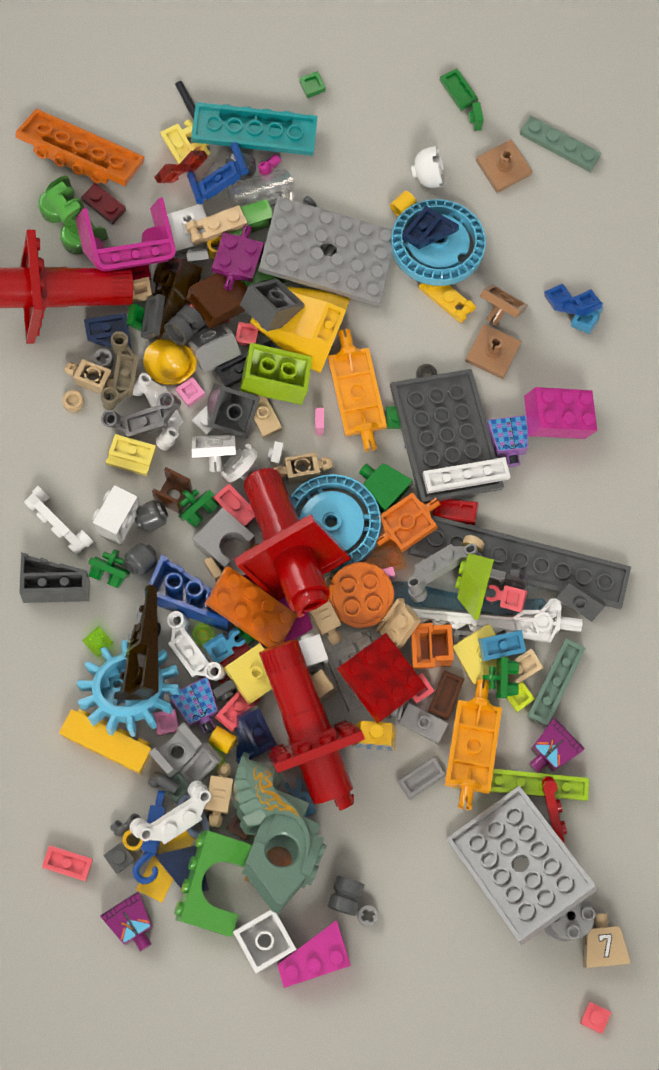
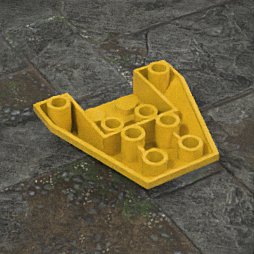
M287 287L305 304L301 311L282 328L268 332L253 317L250 323L282 350L311 356V370L321 373L349 305L350 298L324 290Z

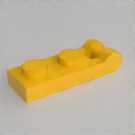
M421 282L418 287L419 290L459 323H463L466 320L467 314L472 313L476 309L473 302L465 299L450 285L434 286ZM458 305L463 307L461 310L456 309Z

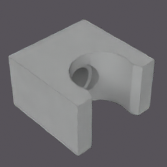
M222 507L193 538L194 546L208 558H213L217 566L223 571L225 567H231L229 558L221 552L223 544L228 540L236 539L242 541L246 547L251 548L255 544V535Z
M182 723L177 728L176 734L160 748L155 747L149 754L171 779L181 771L203 744ZM182 748L184 750L183 756L178 759L172 757L174 749Z

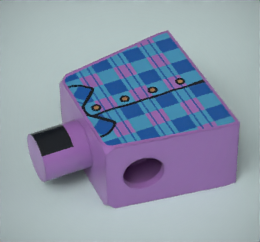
M526 415L487 420V427L496 457H506L508 467L519 466V455L526 454L528 449Z
M207 677L181 689L180 695H169L172 703L190 728L199 724L204 735L215 730L216 727L211 718L218 714V709Z

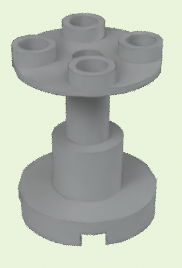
M586 898L543 930L549 937L557 941H570L584 937L589 933L594 924L595 911L592 904Z

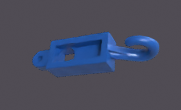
M158 790L155 806L150 805L148 823H153L166 814L167 810L163 807L165 791ZM143 841L141 851L144 853L132 868L133 877L137 882L149 884L157 878V867H153L152 874L149 877L141 876L139 869L147 860L158 854L160 841Z

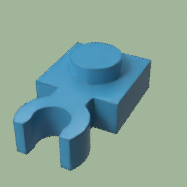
M601 302L602 308L585 316L575 315L571 321V327L590 334L600 320L603 302Z
M237 628L230 630L227 637H224L221 633L203 645L213 662L220 663L234 654L232 647L242 646L246 642L243 637L237 640L234 639L240 633Z
M296 778L298 783L296 789H291L288 782L285 783L288 793L309 803L304 817L317 813L309 792L302 793L303 784L299 778Z

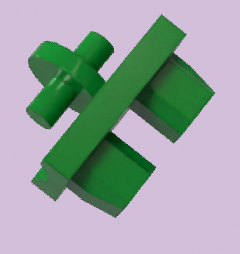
M194 489L191 493L184 490L182 492L184 499L180 502V505L183 508L188 503L191 505L178 517L182 521H187L193 527L200 524L203 518L196 511L201 506L208 514L218 507L212 497L214 494L211 490H206L196 500L195 497L199 494L197 489Z
M116 549L111 554L103 553L102 557L108 561L95 556L90 558L88 562L91 565L89 577L101 580L104 571L111 573L107 584L115 588H119L124 579L128 578L131 573L127 569L115 565V563L123 565L125 561L118 557L119 550Z
M504 657L497 658V668L489 666V675H483L482 680H489V689H495L496 680V698H507V696L519 694L518 683H508V674L519 673V662L508 660V658Z

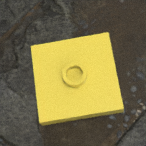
M490 624L483 626L453 644V651L473 685L476 684L477 680H482L483 675H489V666L497 668V658L482 661L478 641L479 638L496 635Z
M260 643L224 667L225 672L248 705L272 689L259 652L265 650Z

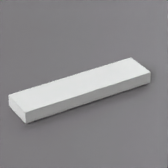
M506 457L427 470L422 473L427 494L504 481L511 478Z

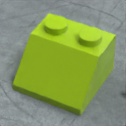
M468 553L466 561H461L459 574H462V576L458 575L455 588L459 589L458 600L475 620H479L494 559Z

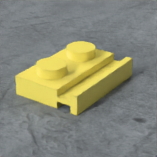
M115 434L105 463L108 466L148 476V471L157 448L156 445Z

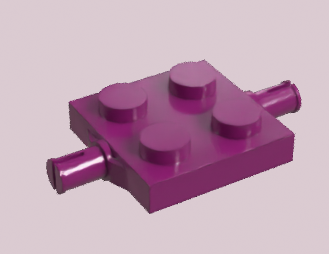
M244 225L241 236L223 232L212 265V272L222 274L227 278L224 289L228 290L229 287V291L233 289L235 280L253 282L264 248V242L249 238L252 227L249 225L248 229L247 225Z

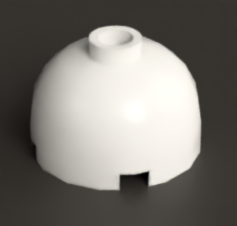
M437 145L422 149L415 158V165L411 166L413 177H417L420 184L427 188L445 186V176L441 177L444 167L439 148L437 149Z

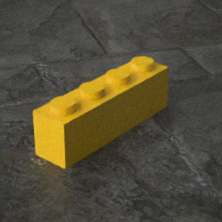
M71 709L59 731L62 737L142 775L151 757L149 752L152 751V748L149 747V742L138 738L136 741L129 737V732L118 728L113 736L108 735L106 730L108 722L101 720L93 727L88 720L91 714L81 709H78V711Z

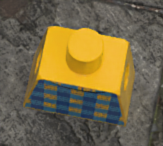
M360 721L355 724L362 730L365 740L353 744V748L395 751L397 728L393 723L379 722L377 724L373 721Z

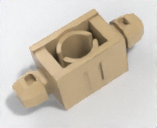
M83 359L79 366L72 362H68L65 366V372L72 376L76 385L99 394L102 393L103 389L112 387L113 374L110 369ZM92 375H98L100 379L97 378L96 380L92 381L89 380L88 377Z
M314 452L284 458L285 466H275L274 470L279 471L282 479L287 476L288 484L309 481L320 476V470H323V472L333 468L332 459L329 457H323L321 460H318L317 453ZM300 465H305L308 467V469L304 472H300L297 470V467Z
M330 601L308 612L320 637L328 634L327 639L333 646L342 642L340 632L336 631L342 624Z
M221 763L217 771L219 776L211 775L208 791L211 793V799L206 803L205 810L207 813H212V815H209V825L213 828H220L223 821L221 815L229 816L234 779L228 778L231 777V767L229 764Z

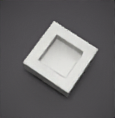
M207 406L191 420L192 424L205 436H209L215 430V428L208 427Z
M275 441L274 448L269 449L268 460L271 461V468L281 465L284 443Z

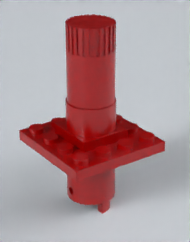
M36 230L26 231L20 267H0V308H23L26 344H35L36 336H40V328L42 327V319H44L46 308L131 305L133 302V275L131 268L100 271L97 268L45 267L44 259L39 257L38 253L41 244L40 238H36Z
M274 468L259 469L246 478L243 487L261 530L263 541L254 548L243 552L234 560L239 569L277 601L286 597L290 609L297 613L298 618H301L305 615L304 612L315 610L329 602L330 591L323 575L349 561L351 558L345 548L312 514L300 520L298 519L279 471L274 470Z
M292 639L259 652L289 737L287 739L288 746L280 744L272 747V752L267 753L270 762L277 773L299 765L313 804L334 800L336 807L340 811L354 804V794L351 795V791L354 788L339 749L365 740L362 730L351 721L343 720L334 724V727L329 723L298 639Z

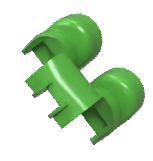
M67 175L61 176L47 186L46 191L39 198L38 207L46 221L51 223L63 222L64 226L61 230L60 238L64 248L72 254H82L84 252L75 218L85 208L80 198L73 197L75 192L71 187L69 177ZM90 220L94 237L99 238L102 242L108 239L106 229L100 226L96 228Z

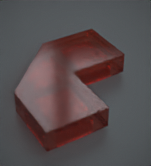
M191 150L180 164H165L154 178L157 183H173L179 180L178 176L187 171H196L207 159L208 155L205 151Z

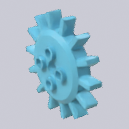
M122 640V654L112 657L111 652L106 647L101 649L102 656L106 661L101 667L88 661L85 663L87 671L95 675L93 681L78 680L77 686L80 691H92L93 695L78 700L81 710L97 705L98 709L88 717L93 727L106 716L109 718L106 725L108 735L113 736L118 723L122 722L127 723V730L132 737L136 736V721L145 718L147 724L152 729L157 727L155 717L152 715L157 708L169 714L173 712L171 704L163 700L164 694L180 695L181 690L178 684H165L164 680L177 676L179 673L176 665L160 670L159 667L169 658L164 649L158 653L159 692L148 700L114 699L115 692L120 691L121 686L115 688V685H122V680L119 679L121 672H125L127 660L125 656L129 645L127 640Z

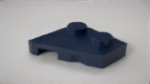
M425 206L402 234V240L421 249L457 232L459 224Z
M126 313L84 319L88 342L112 349L111 336L113 333L121 331L128 336V346L132 350L129 328L126 324Z
M257 705L237 716L236 762L238 765L244 752L250 754L249 760L277 745Z
M191 846L156 855L158 861L180 888L184 879H188L190 873L188 869L189 861L192 856H195L197 847ZM204 874L202 879V892L209 890L206 874Z

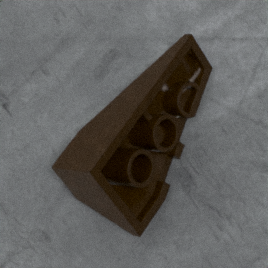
M171 258L167 262L157 264L153 276V283L156 284L153 296L161 294L165 296L160 335L151 339L160 340L165 333V324L172 317L176 316L186 303L190 286L200 281L203 268L179 258Z

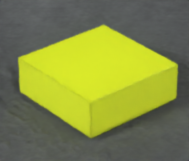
M523 681L518 684L519 694L507 696L506 698L516 713L535 700Z

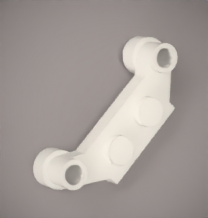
M141 373L138 378H135L133 395L139 397L145 394L151 407L158 406L159 396L163 392H168L166 387H161L152 381L147 373ZM175 410L167 422L168 427L162 428V433L156 438V444L161 450H169L174 445L175 439L179 436L178 429L183 420L178 410Z
M38 485L24 501L32 511L35 508L39 511L36 515L44 523L49 521L53 525L51 530L59 538L64 536L70 542L68 547L76 555L94 542L83 530L75 536L44 504L50 497Z
M179 611L171 612L167 617V623L172 628L171 641L168 644L193 678L203 676L213 681L223 680L227 673L221 664L210 662L188 632V618Z
M194 781L188 787L190 799L153 823H148L143 818L134 819L130 824V832L142 841L155 840L166 844L203 820L201 814L206 803L211 799V793L201 781Z

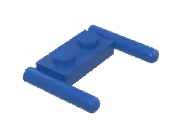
M234 142L231 144L236 161H230L200 181L199 184L194 172L190 171L187 173V178L197 204L204 203V199L209 200L241 179V175L249 173L238 143Z

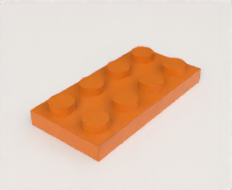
M229 566L224 568L205 602L208 607L267 648L284 642L297 617L296 613Z

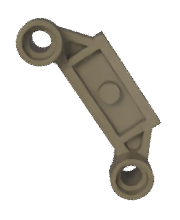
M117 331L111 336L112 350L117 355L112 387L103 389L101 393V401L106 410H113L118 403L128 396L133 397L139 355H134L128 346V336L121 331Z

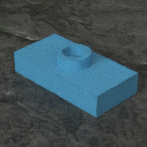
M522 630L478 639L482 661L526 652Z

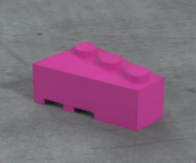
M337 920L277 964L284 988L351 966Z

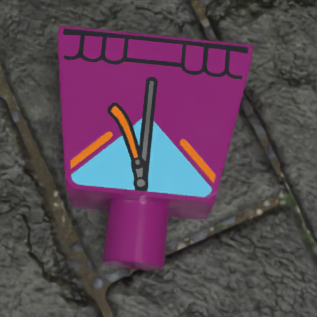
M554 718L531 748L537 756L529 765L536 773H539L545 766L554 772L579 755L585 748Z
M138 891L100 915L102 920L124 945L134 941L140 952L152 945L146 932L153 928V924L143 898Z

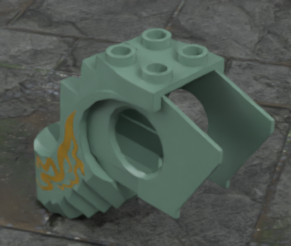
M244 752L232 787L233 805L237 810L236 815L241 821L240 827L243 832L249 835H256L242 874L248 878L271 911L278 914L300 888L305 889L307 884H312L327 845L323 844L324 838L317 835L320 824L304 817L309 803L279 791L283 781L281 773H277L273 766L249 760L250 754ZM277 846L287 849L291 854L292 864L284 867L273 864L267 857L268 850Z

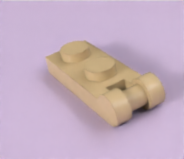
M238 205L198 221H190L185 227L187 232L191 234L192 244L199 245L222 236L223 232L231 233L239 230L244 225H247V221ZM204 229L205 232L199 233L198 230Z

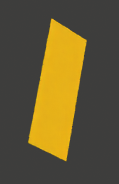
M186 830L166 844L160 841L158 854L191 847L195 838L191 837ZM155 855L150 860L143 877H149L152 874L153 867H157V878L149 884L139 883L136 890L162 903L174 879Z

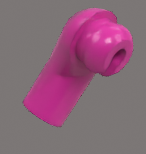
M274 154L266 162H261L258 165L259 173L262 176L270 175L273 169L281 162L280 157Z

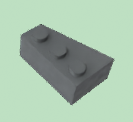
M21 552L19 593L23 603L89 601L90 580L86 570L62 563L59 565L49 562L47 559H38Z

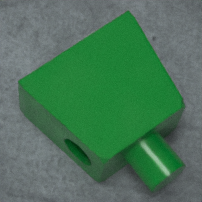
M366 463L359 471V474L366 479L363 485L374 496L381 513L395 505L412 486L410 478L384 463L376 471Z

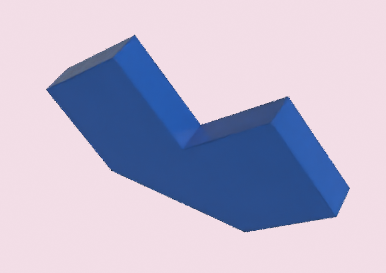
M560 284L544 292L545 298L555 311L585 316L602 308V303L592 289L572 297L564 284Z

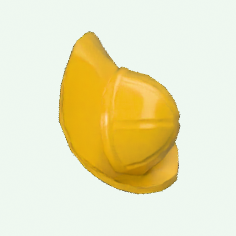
M161 339L151 343L145 350L143 358L145 371L158 383L164 385L180 384L188 380L196 370L197 360L191 349L185 345H178L172 340Z

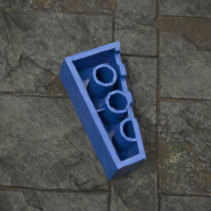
M161 555L149 582L150 585L157 587V606L172 612L179 611L188 618L228 632L231 622L205 604L213 588H209L200 579L194 578L185 572L182 567L175 565L167 557Z

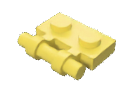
M191 119L184 122L186 126L184 129H181L179 124H176L160 132L163 141L179 168L198 160L197 151H201L204 157L210 154L208 144H190L187 137L192 136L193 122Z

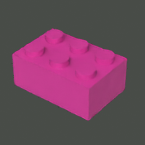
M535 387L524 395L528 436L586 439L598 431L592 390Z

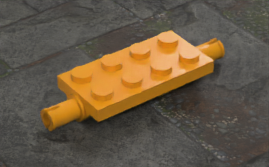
M342 329L337 333L341 345L340 352L329 355L328 363L345 437L361 434L364 451L369 452L370 446L371 451L377 449L373 431L387 429L370 350L369 348H356L353 345L351 330L345 329L346 333L344 336Z
M483 680L476 681L475 697L472 700H458L444 786L461 789L458 808L463 809L466 801L465 810H471L473 807L474 791L489 794L491 790L502 708L489 703V681L485 680L483 688Z

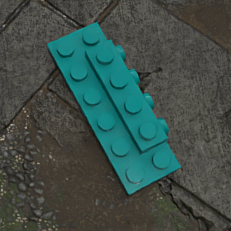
M196 102L191 142L231 147L232 143L236 142L240 148L313 156L318 116L297 114L290 111L280 112L272 111L271 109H253L248 106L236 107L229 104L218 105Z

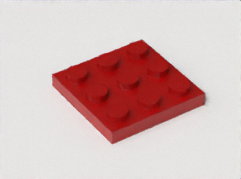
M387 633L337 668L377 724L426 687Z

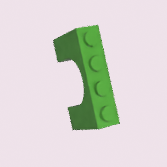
M268 199L240 207L247 221V229L248 225L252 227L251 233L270 227L273 212ZM243 228L229 234L241 236ZM259 260L253 282L241 280L247 288L251 284L278 279L282 283L289 281L258 272L261 260Z
M204 830L202 834L198 835L195 842L197 851L195 856H192L189 861L188 869L190 873L188 879H184L181 887L183 895L181 902L178 901L175 906V920L232 937L239 914L212 906L203 895L202 879L208 868L218 862H226L244 868L252 845Z

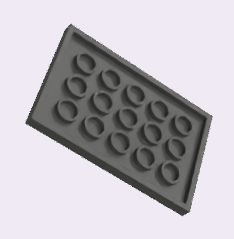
M472 369L391 382L390 389L419 500L422 503L427 504L435 497L438 501L502 490L504 488L503 481L429 494L426 492L422 476L423 471L496 459Z

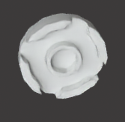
M246 444V449L243 451L240 448L236 450V455H231L225 462L224 466L227 469L221 471V476L227 482H233L238 478L245 481L251 470L258 471L260 469L254 464L258 452L251 444Z

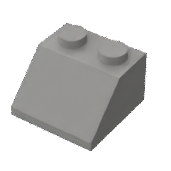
M225 323L213 329L206 326L193 334L186 342L203 372L213 371L218 365L229 362L241 355L235 336Z

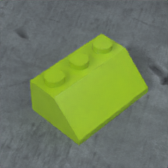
M250 342L240 391L302 405L308 392L312 357Z

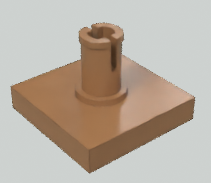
M512 140L476 158L477 164L496 193L532 175L531 168Z
M494 284L483 289L480 295L481 298L494 305L486 320L489 323L493 321L492 324L495 326L499 325L505 312L516 318L524 313L528 307L526 303Z
M483 324L465 362L504 379L522 341Z

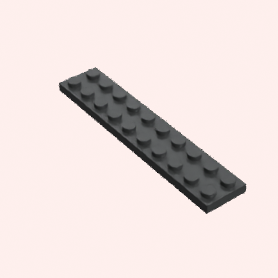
M431 515V518L438 526V529L411 546L409 555L426 559L450 544L462 546L463 539L467 535L476 536L485 543L481 553L482 557L494 559L492 569L510 574L512 561L521 562V574L528 575V586L558 593L570 579L604 601L605 606L620 610L623 606L631 566Z

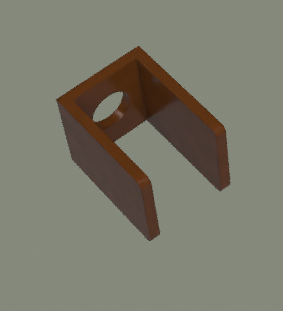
M165 467L166 481L160 491L153 488L152 494L155 501L161 502L165 507L180 514L183 508L180 502L184 499L182 492L187 490L191 493L193 490L191 480ZM171 490L179 491V499L168 496V492Z

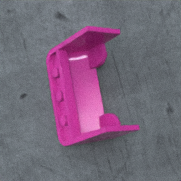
M163 197L158 198L150 207L154 227L147 228L142 233V243L104 248L102 241L94 237L87 208L82 209L75 218L83 252L100 271L124 269L167 262L174 257L176 248Z

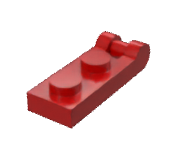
M546 776L542 779V788L550 825L561 841L565 842L563 835L567 834L565 822L560 821L559 813L563 812L560 799H556L554 794L558 786L553 777Z

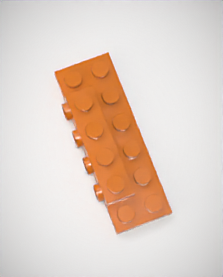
M37 108L16 131V138L33 145V152L39 158L51 159L57 166H66L71 168L77 175L84 174L89 176L95 183L102 182L107 184L111 180L126 186L144 163L145 156Z

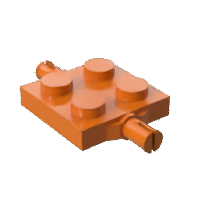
M411 493L380 514L381 524L385 532L378 537V546L380 547L388 540L396 543L403 553L438 529L430 513L440 506L437 498L435 497L427 504H424L418 500L414 493Z

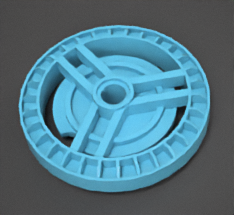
M431 199L416 203L407 208L398 217L392 230L391 249L396 263L408 276L424 284L446 286L463 281L478 269L484 256L486 237L480 221L470 210L452 201ZM425 206L459 224L457 232L438 240L441 243L434 242L421 249L414 247L408 242L403 243L404 240H402V234ZM469 232L473 240L474 250L470 257L460 264L458 260L459 255H467L469 249ZM408 252L411 253V255L415 258V260L410 257V255L408 254Z
M322 475L303 483L291 495L290 499L296 514L304 501L308 500L301 511L299 520L312 514L346 551L359 541L363 533H367L360 546L349 553L351 559L329 572H338L348 564L363 562L376 547L377 539L381 532L379 506L371 492L360 482L343 475ZM340 489L355 495L365 505L369 514L363 515L359 504L349 495L337 491L323 492V490ZM317 492L319 493L318 495L314 496L313 498L311 497L313 494H315V493H317ZM334 519L337 521V524L334 527H328L326 525L327 522ZM364 521H369V527H364Z

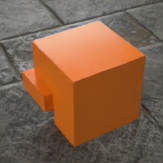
M419 623L411 634L413 669L451 667L454 660L452 625L433 626V623Z

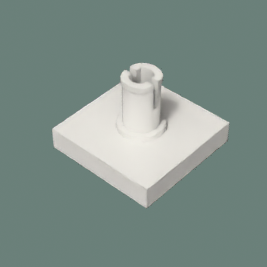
M202 204L167 214L176 248V255L187 252L188 249L207 245V242L193 245L190 239L191 234L187 232L185 227L190 221H198L207 217ZM204 229L198 230L199 233L205 232Z
M235 434L192 437V458L208 457L210 472H215L214 462H216L217 472L223 470L222 455H236Z

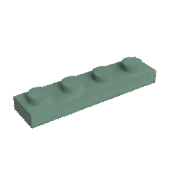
M531 115L520 132L521 136L590 173L601 156V152Z
M565 638L527 715L528 718L545 727L548 726L586 649L585 647Z

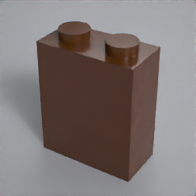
M215 273L190 286L186 299L201 314L209 328L213 329L230 320V318L232 319L246 311L240 306V303L248 288L241 280H235L233 289L229 291V287L228 290L224 289L227 278L222 274Z

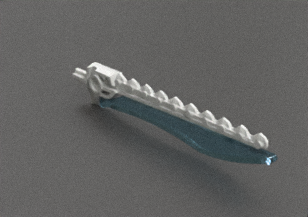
M392 582L394 588L393 604L398 598H404L405 604L412 607L467 611L458 600V593L425 586L427 590L426 599L422 602H414L410 598L407 582ZM485 597L480 613L514 615L517 611L499 607L501 600L490 602ZM543 598L525 599L524 610L513 618L480 615L479 620H475L467 613L412 609L420 618V623H425L428 620H431L433 625L450 623L455 630L468 625L469 630L472 632L490 624L495 634L502 630H505L506 633L522 630L524 639L551 643L555 634L560 629L581 632L583 619L562 617L561 601L556 598L550 599L548 603Z

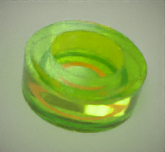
M201 623L194 627L192 637L199 646H203L214 638V631L210 625Z

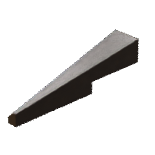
M150 584L144 590L146 591L144 605L139 607V612L142 615L140 622L134 625L125 656L127 658L125 672H121L119 679L122 680L120 691L114 694V699L148 700L159 692L157 587Z

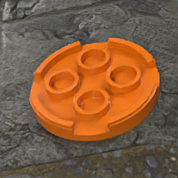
M354 562L344 566L334 575L329 586V601L336 615L343 623L354 628H368L380 623L393 606V584L386 572L372 563Z

